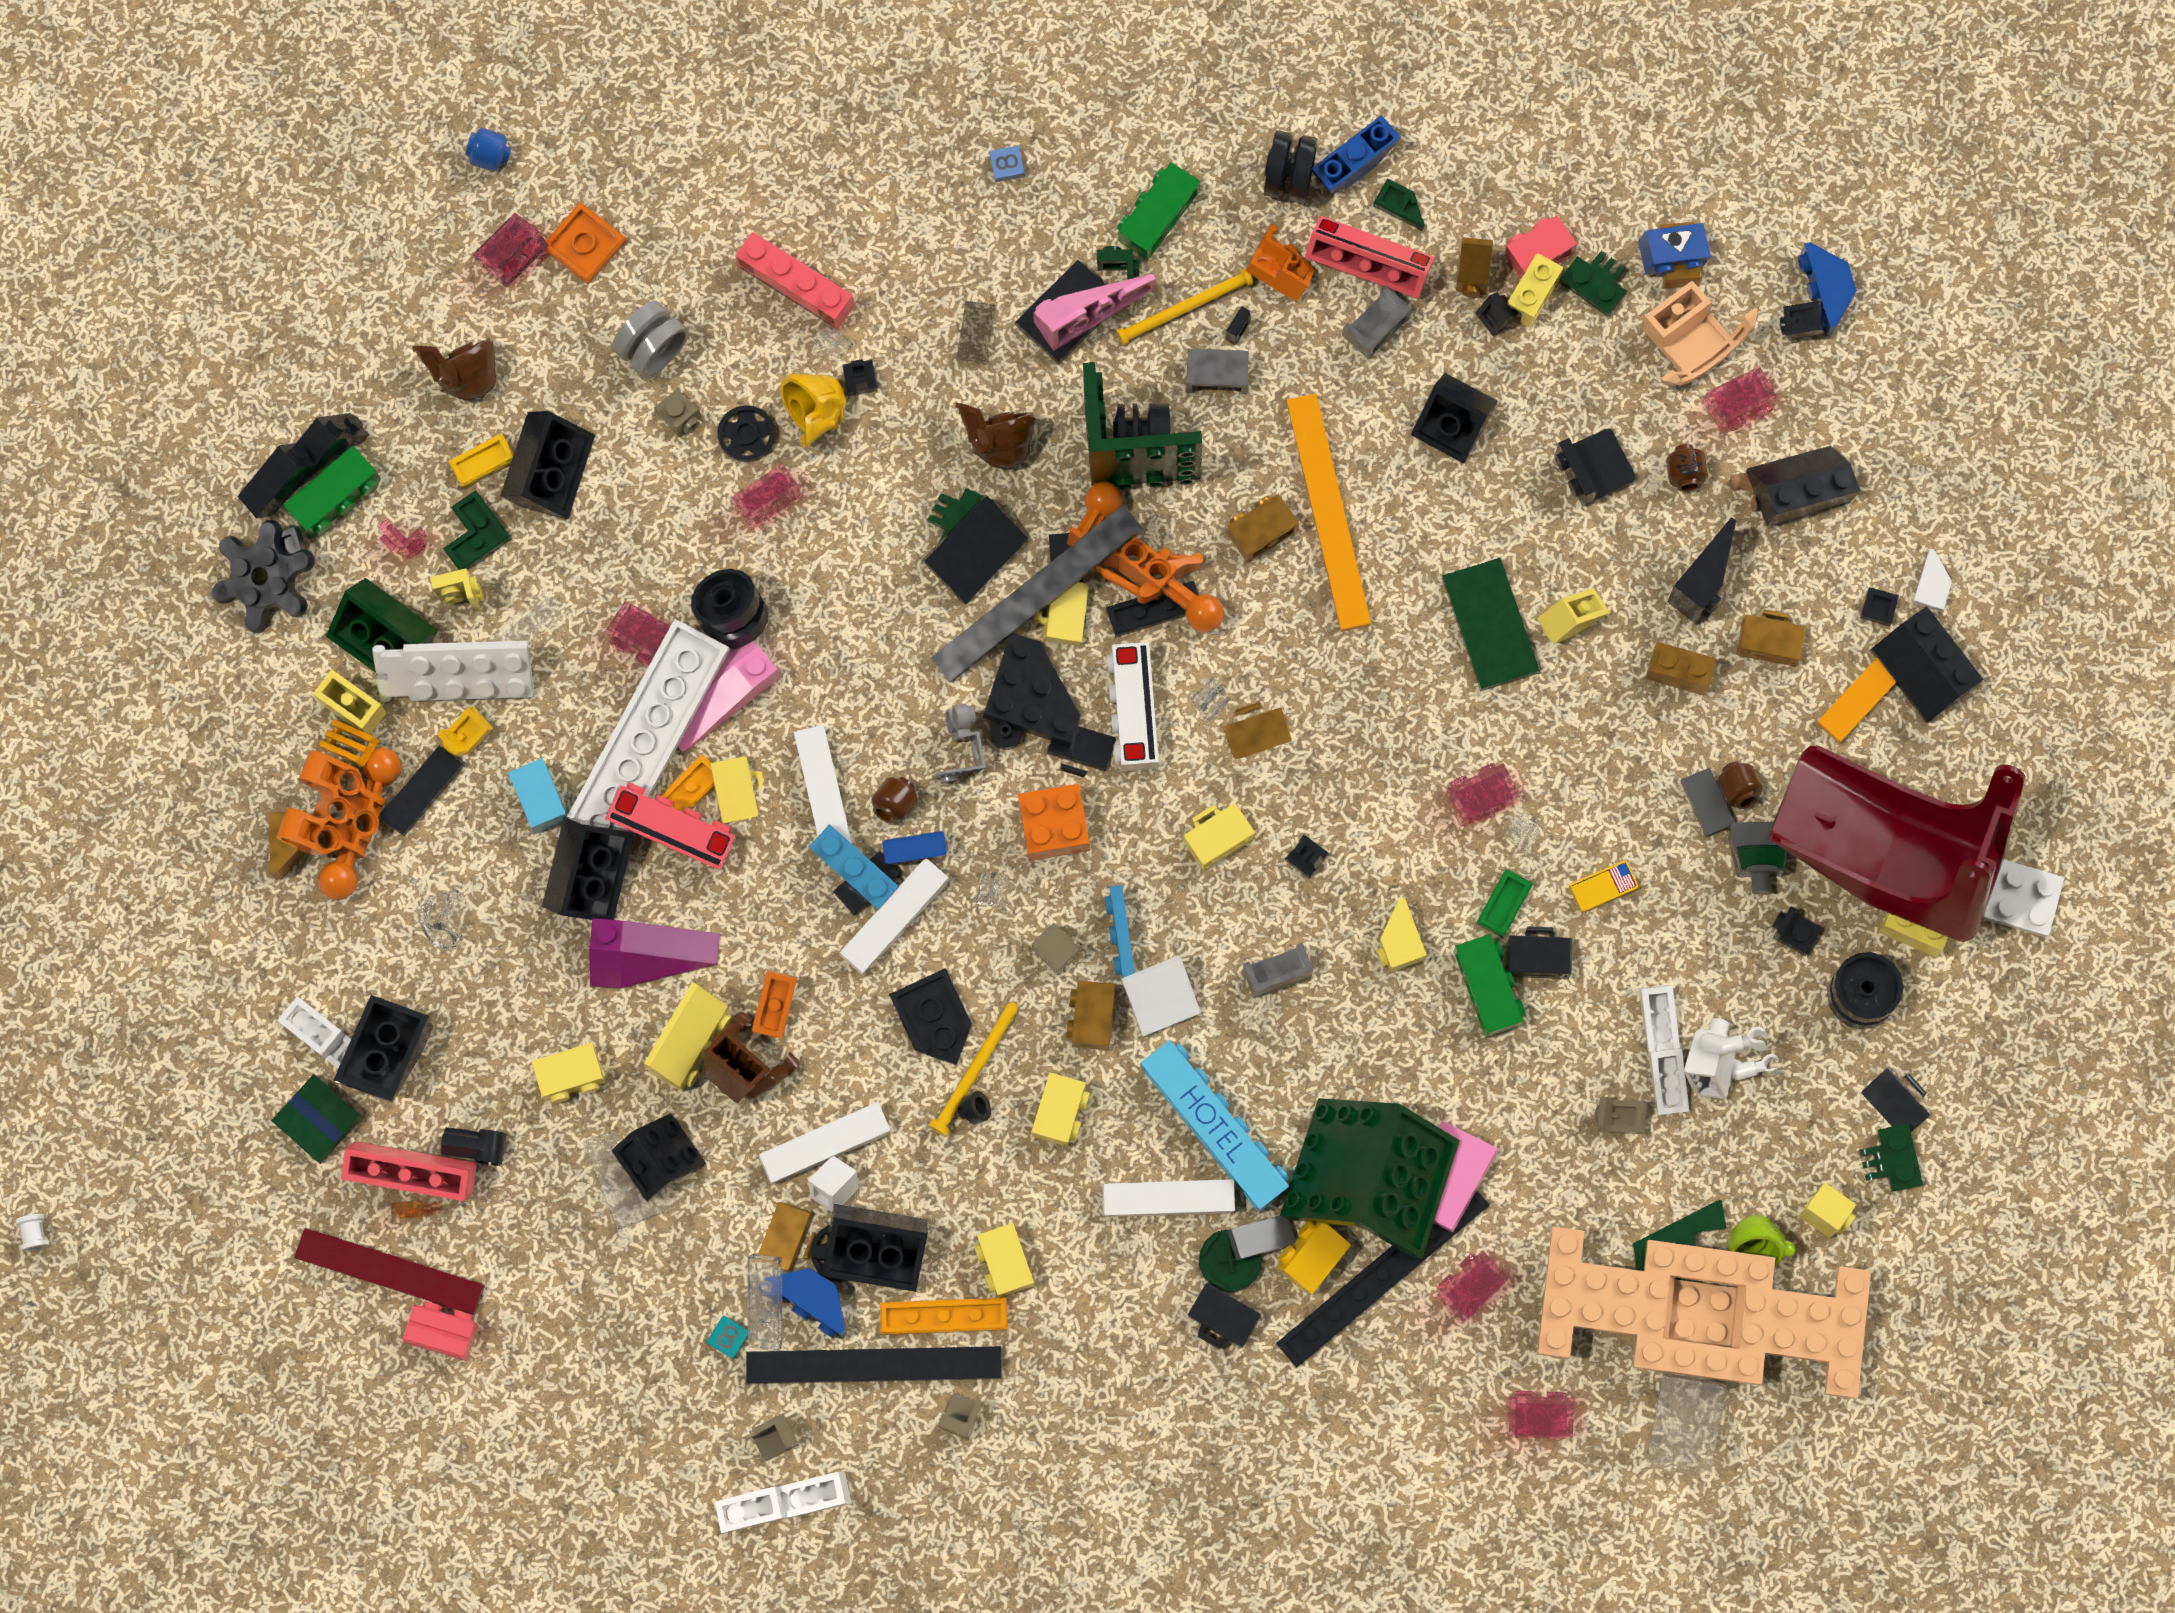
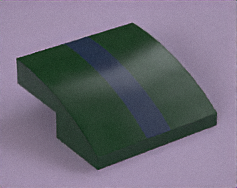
M313 1074L271 1121L314 1160L321 1164L363 1117Z

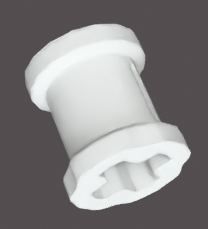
M44 1214L27 1215L15 1220L16 1225L20 1226L23 1244L20 1246L22 1252L39 1250L49 1246V1240H45L42 1226Z

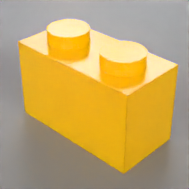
M1306 1222L1299 1230L1298 1236L1300 1237L1293 1246L1289 1245L1282 1251L1278 1258L1280 1262L1275 1268L1303 1292L1313 1294L1351 1244L1326 1223Z

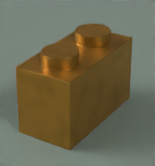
M1279 493L1272 498L1269 495L1263 497L1254 505L1255 509L1247 514L1240 512L1229 521L1230 525L1227 526V535L1247 563L1298 531L1299 522Z
M1656 642L1645 679L1705 696L1717 658Z
M1078 980L1077 989H1071L1069 1007L1075 1008L1074 1020L1068 1019L1066 1038L1072 1039V1047L1110 1050L1115 984Z

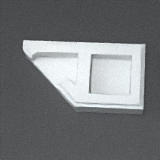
M1929 549L1912 603L1942 612L1952 580L1934 549Z

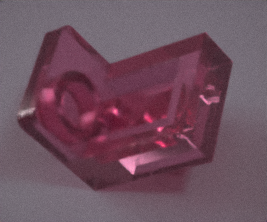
M386 518L377 526L382 535L379 540L391 552L396 548L406 559L411 554L413 556L418 555L427 544L425 541L428 539V536L421 527L417 528L406 538Z

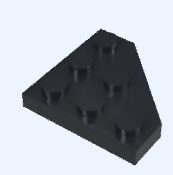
M1016 633L1009 636L982 718L1000 724H1008L1011 728L1070 747L1080 714L1041 642Z

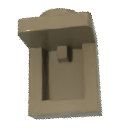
M1601 1096L1600 1104L1597 1105L1595 1110L1597 1126L1608 1133L1644 1134L1647 1103L1644 1101L1612 1100L1609 1097Z

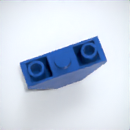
M1380 115L1311 168V171L1330 193L1352 186L1373 170L1401 137L1386 119Z
M1811 242L1804 243L1801 255H1798L1799 267L1802 273H1807L1809 283H1807L1806 287L1810 300L1820 301L1822 304L1824 331L1826 336H1830L1834 333L1852 302L1857 289L1848 262Z
M811 1268L765 1277L762 1283L768 1288L765 1292L768 1296L780 1304L785 1299L794 1305L791 1311L802 1319L808 1321L812 1317L821 1323L818 1329L834 1339L837 1334L844 1338L847 1332L839 1290L835 1284Z

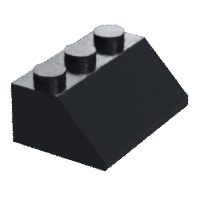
M550 411L527 412L500 497L522 508L568 519L595 435Z
M1831 445L1746 469L1766 526L1850 503L1861 491L1850 462Z
M1927 606L1899 625L1870 649L1926 723L1969 694L1984 680Z
M563 816L542 907L562 916L592 920V918L614 920L635 833L593 821Z
M834 1204L828 1230L822 1276L916 1292L928 1235L927 1219Z

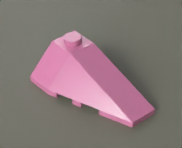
M1153 274L1060 296L1053 301L1047 299L1036 307V311L1033 312L1034 323L1052 350L1055 351L1156 289V278Z
M751 642L743 647L729 650L677 746L683 754L780 678L778 669L756 643Z

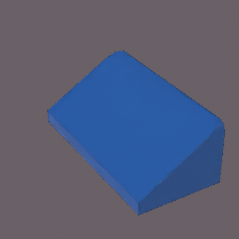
M942 831L888 839L882 842L885 862L887 864L942 856L947 853L945 836Z

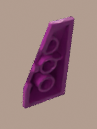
M592 918L589 947L590 986L622 989L679 973L683 974L715 966L718 964L720 934L630 921Z

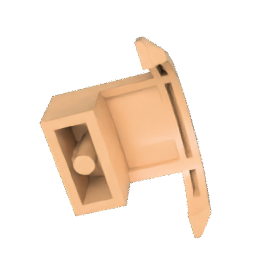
M1691 281L1644 316L1643 331L1680 371L1675 372L1672 369L1661 377V382L1665 385H1683L1711 370L1731 354L1751 333L1756 323L1758 310L1754 308L1746 314L1740 325L1730 335L1710 313L1712 302Z

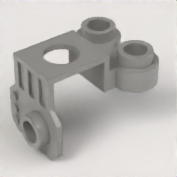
M966 704L953 705L952 709L945 711V720L952 741L970 739L975 766L942 771L931 776L932 779H940L941 784L958 781V775L978 772L986 768L979 731L970 732L969 729L970 725L976 722L973 706H967Z

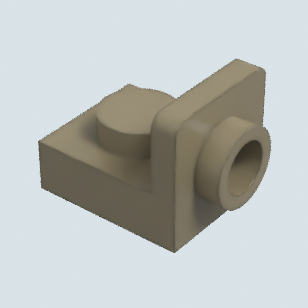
M678 389L654 407L655 412L678 437L684 432L685 434L691 433L700 423L698 421L701 419L699 409L696 406H692Z

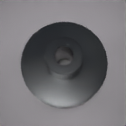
M994 722L990 730L991 741L1001 750H1010L1019 744L1021 731L1011 728L1008 724Z
M974 1091L963 1096L961 1107L958 1108V1115L961 1119H967L971 1124L976 1125L990 1118L991 1106L987 1097L982 1092Z

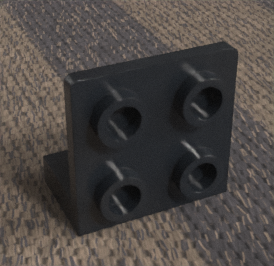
M671 1113L632 1131L611 1150L646 1202L654 1199L672 1182L702 1168L706 1164L699 1151Z

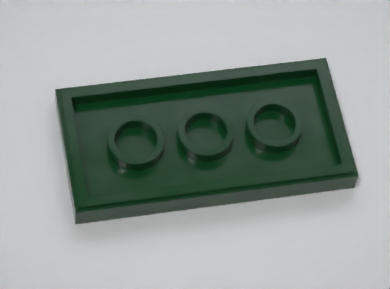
M1501 558L1442 575L1441 579L1480 692L1539 674L1540 670Z

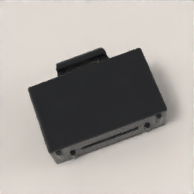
M1077 726L1070 747L1050 741L1047 754L1106 771L1116 737ZM1061 763V771L1083 778L1088 773V771Z
M1527 926L1525 936L1510 935L1508 938L1507 970L1511 972L1512 977L1569 979L1572 973V938L1555 937L1553 927ZM1530 934L1549 935V937L1530 936Z
M1888 1068L1861 1092L1891 1126L1909 1123L1910 1131L1912 1132L1930 1116V1113ZM1910 1074L1904 1076L1924 1098L1927 1092Z
M1206 1283L1190 1309L1188 1317L1201 1325L1197 1337L1220 1350L1228 1341L1243 1349L1260 1321L1261 1314L1222 1292L1218 1287ZM1206 1328L1221 1336L1222 1340L1218 1342L1205 1334Z

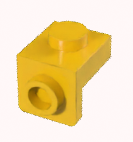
M472 706L468 707L448 729H441L437 735L443 741L442 745L449 753L461 756L473 752L494 728Z

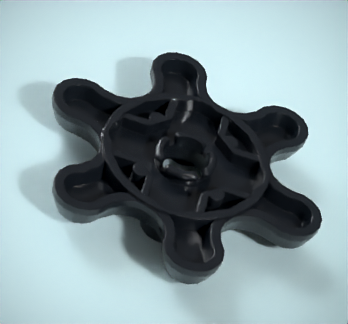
M266 520L262 523L259 529L258 540L254 545H244L237 537L231 535L224 537L219 544V550L222 555L230 560L231 574L228 579L219 581L214 585L212 596L218 603L222 604L229 603L235 599L241 600L246 607L245 626L252 633H260L265 630L268 614L276 607L283 608L290 616L296 618L302 617L308 609L306 599L299 595L295 589V580L299 574L308 572L314 567L315 557L311 551L306 549L292 554L286 553L280 545L282 527L275 520ZM260 568H264L268 573V579L263 585L255 581L256 573Z

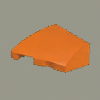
M1271 223L1245 271L1297 302L1308 287L1315 269L1307 260L1299 255L1298 250L1291 243L1282 245L1273 236L1278 231V228Z

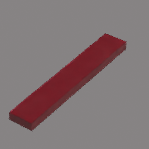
M304 1228L294 1256L297 1260L473 1316L476 1314L485 1288L484 1284L308 1228Z

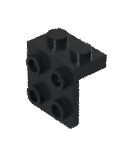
M1604 429L1574 444L1570 438L1558 443L1554 455L1555 461L1559 469L1567 475L1570 491L1575 498L1578 497L1582 506L1634 483L1636 475L1611 429Z

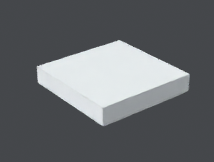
M1179 955L1121 978L1142 1036L1201 1013Z

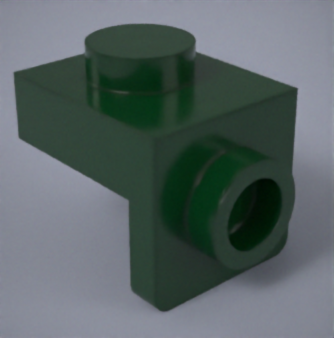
M1106 246L1103 250H1097V271L1127 270V280L1139 277V260H1133V249Z

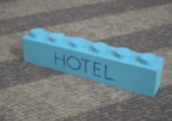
M1171 1040L1167 1041L1140 1063V1068L1230 1179H1234V1184L1260 1214L1288 1191L1289 1185L1287 1181L1290 1178L1279 1165L1273 1167L1267 1159L1270 1155L1259 1140L1255 1143L1247 1135L1250 1129L1239 1116L1235 1119L1227 1110L1230 1105L1220 1092L1214 1094L1207 1086L1210 1080L1199 1067L1195 1070L1187 1061L1190 1056L1180 1043L1174 1045Z

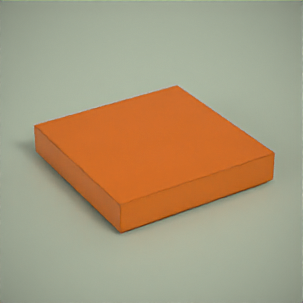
M580 202L541 247L588 285L624 245L627 239Z

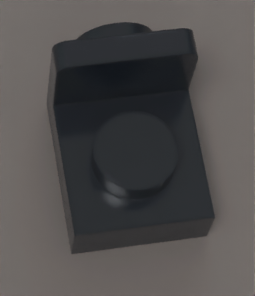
M1820 301L1783 306L1784 317H1780V328L1782 335H1786L1791 343L1799 342L1798 337L1824 333L1823 310Z
M1791 906L1787 913L1780 911L1772 927L1777 930L1773 938L1806 956L1822 928L1796 914V909Z

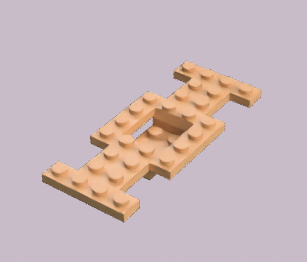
M1552 1227L1537 1355L1569 1359L1573 1328L1634 1336L1636 1341L1632 1368L1761 1386L1765 1354L1827 1363L1824 1395L1851 1399L1858 1398L1871 1277L1870 1270L1839 1266L1837 1268L1833 1298L1772 1289L1775 1257L1648 1240L1643 1271L1581 1263L1585 1231ZM1675 1278H1683V1279H1690V1280H1697V1281H1704V1282H1711V1283H1719V1284L1733 1285V1286H1738V1287H1737V1288H1734V1287L1719 1286V1285H1712V1284H1705V1283H1698V1282H1691V1281H1684V1280H1676Z

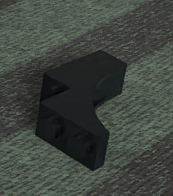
M351 413L317 417L296 443L279 445L237 497L256 519L273 516L286 500L314 473L337 456L346 452L351 446L355 447L364 442L370 434L363 428L361 420Z

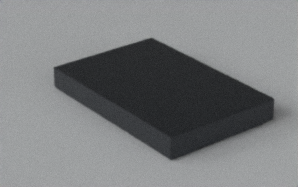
M1077 260L1015 321V325L1059 365L1102 322L1053 351L1034 323L1033 312L1036 311V307L1047 299L1053 301L1060 296L1106 284Z
M984 495L923 558L922 562L963 604H967L1028 538L987 495Z

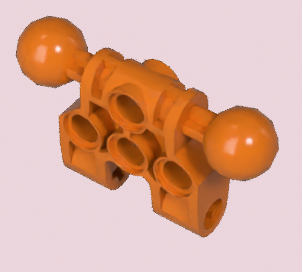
M384 747L374 749L366 764L362 767L367 779L365 784L358 768L319 751L310 750L298 780L319 791L321 799L315 805L314 816L288 807L276 838L312 856L326 855L335 850L339 851L336 861L324 866L318 877L319 888L329 899L344 900L352 895L357 888L358 878L353 869L356 858H364L371 837L379 827L378 819L386 801L381 797L384 786L392 784L401 774L402 764L400 758L391 749ZM343 775L348 781L346 790L342 788L340 783ZM331 804L335 805L337 809L335 818H332L329 812ZM359 816L362 818L364 823L363 829L361 831L357 828L356 821ZM321 832L326 838L324 847H321L318 842V836Z

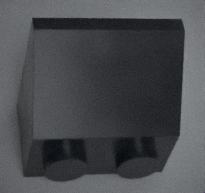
M1444 373L1434 385L1411 435L1464 464L1485 429L1498 401Z

